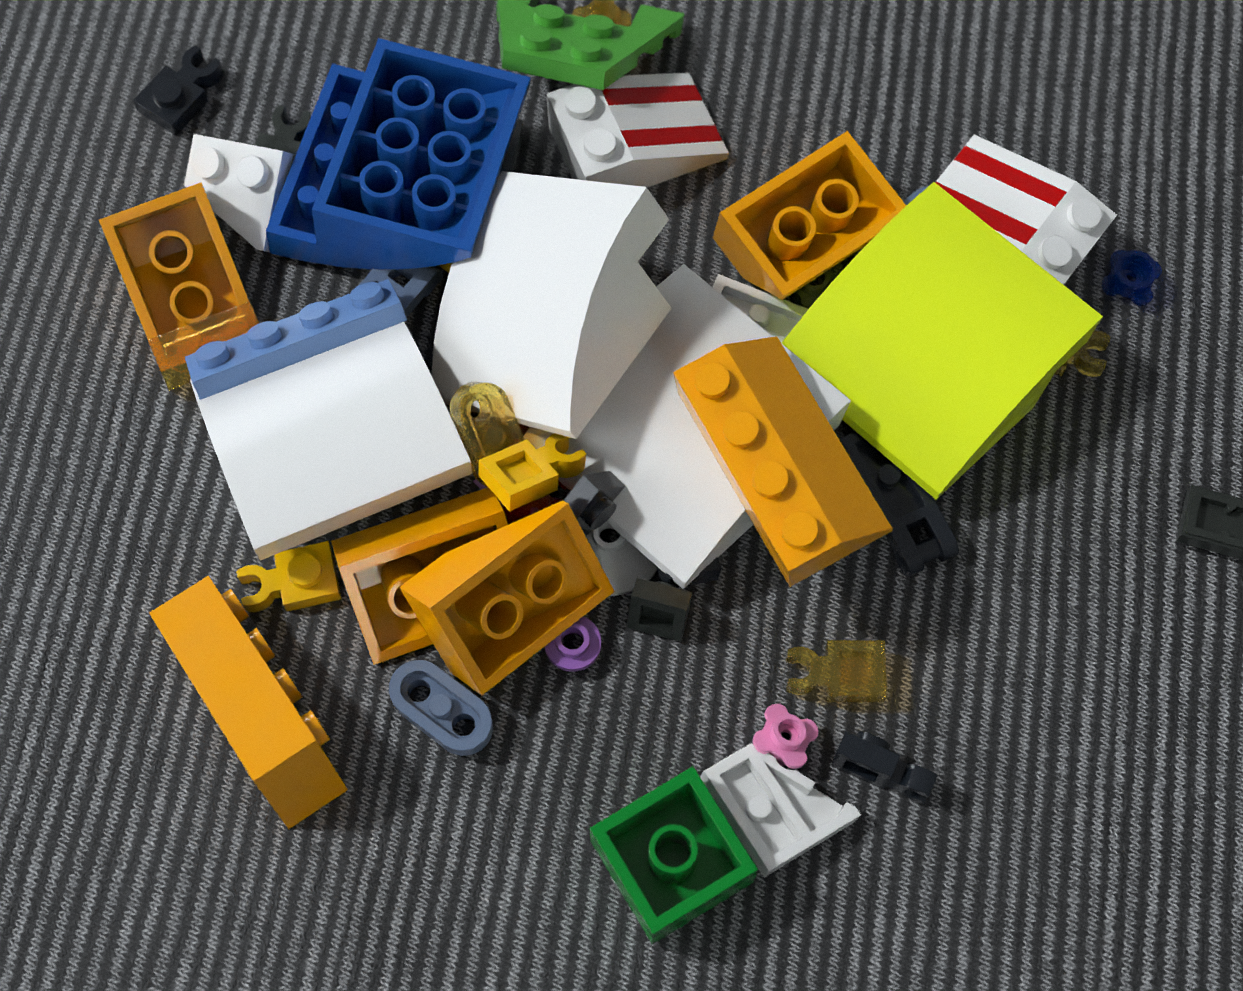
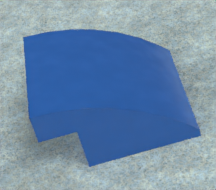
M380 38L377 40L365 72L332 64L267 226L266 236L269 252L306 262L360 269L424 268L471 258L530 86L531 77Z

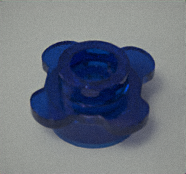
M1115 251L1110 257V264L1112 265L1110 274L1105 276L1101 283L1103 291L1109 296L1121 295L1130 298L1138 306L1149 304L1154 297V293L1151 290L1153 282L1162 273L1161 266L1150 255L1142 251ZM1127 275L1134 276L1136 280L1130 281Z

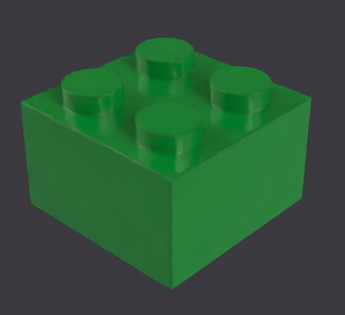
M693 766L589 828L593 847L652 945L752 884L758 871Z

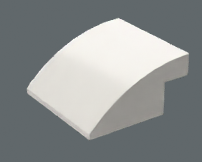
M506 171L501 172L471 258L452 263L440 303L434 338L432 378L446 405L577 439L671 310V306L638 263L669 221V218L647 187Z
M685 264L680 266L657 286V289L671 306V310L577 439L569 438V448L564 454H573L583 449L586 452L584 471L571 478L559 477V481L571 491L583 475L611 471L625 487L614 499L613 502L617 506L616 510L606 522L665 574H669L673 581L682 589L690 584L704 568L742 536L753 523L680 398L673 372L724 344L773 337ZM783 345L832 429L835 430L840 425L851 400ZM530 427L520 442L528 439L538 449L545 446L546 439L554 433Z
M405 322L202 400L199 399L190 379L219 463L253 549L260 561L472 474L470 458L432 375Z

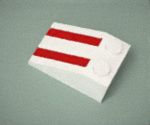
M689 73L624 75L604 90L572 84L547 93L549 128L572 179L648 188L726 160L729 157L727 148Z
M976 135L971 137L935 182L1063 285L1117 216L1116 213L1077 181Z

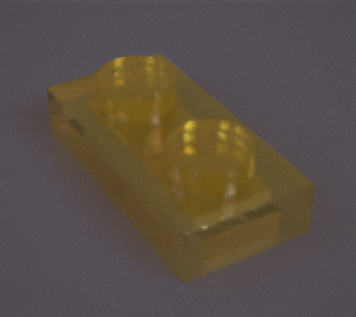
M250 301L148 340L168 390L191 382L185 356L195 353L201 346L209 342H224L243 335L253 326L259 324Z

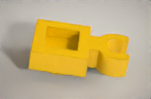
M556 433L550 435L545 441V446L538 449L526 439L479 459L478 476L510 512L557 491L559 477L571 478L581 474L585 469L586 452L582 449L573 454H564L568 451L570 437Z
M329 541L289 549L275 554L276 568L266 570L258 565H247L236 571L237 578L241 584H249L251 582H260L262 584L257 594L241 598L242 605L248 612L265 610L273 603L274 599L281 597L287 612L342 599Z

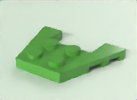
M495 0L497 1L496 16L497 22H499L502 69L604 90L635 68L638 63V56L643 53L654 54L659 51L663 46V39L668 35L674 39L680 36L685 13L641 4L631 26L627 27L614 24L612 19L603 15L580 17L566 14L562 8L555 5L543 4L536 7L539 0Z

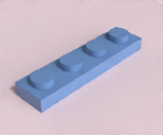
M389 279L378 283L367 282L354 288L350 294L329 302L319 301L311 303L301 309L298 314L277 322L266 321L253 326L247 333L230 340L209 342L201 346L195 353L185 356V360L199 399L202 400L407 321V318Z

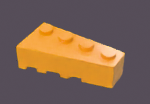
M208 575L149 612L251 779L288 829L348 790L320 747L330 740L327 733L311 710L300 716L293 703L303 697L284 668L273 674L267 666L266 662L273 659L275 655L259 630L255 628L246 633L240 623L249 618V615L232 589L220 594Z

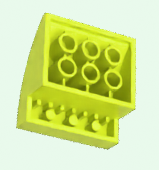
M933 182L886 224L852 259L807 310L782 341V344L851 400L842 420L937 500L1034 408L1055 372L1087 343L1103 316L938 184Z

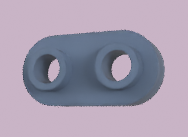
M412 660L401 665L393 673L389 683V695L396 711L445 750L455 755L468 756L481 751L488 744L493 733V720L489 708L480 698L435 664L425 660ZM418 686H426L430 689V695L422 702H415L410 699L412 690ZM464 719L473 721L475 728L471 734L460 736L454 732L455 725L459 721Z

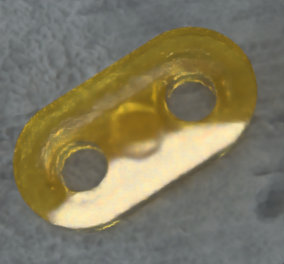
M474 381L464 384L455 392L450 403V416L470 458L474 477L480 484L488 487L478 476L479 459L522 442L525 439L504 390L492 383ZM477 400L480 405V412L473 419L470 409L473 402Z

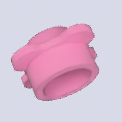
M772 704L764 713L766 723L763 729L757 731L753 736V745L758 752L762 754L769 753L775 757L781 766H787L791 769L801 768L807 761L805 751L809 742L815 741L818 737V727L811 719L801 720L797 716L788 713L784 705ZM781 733H788L791 739L787 740L781 736Z

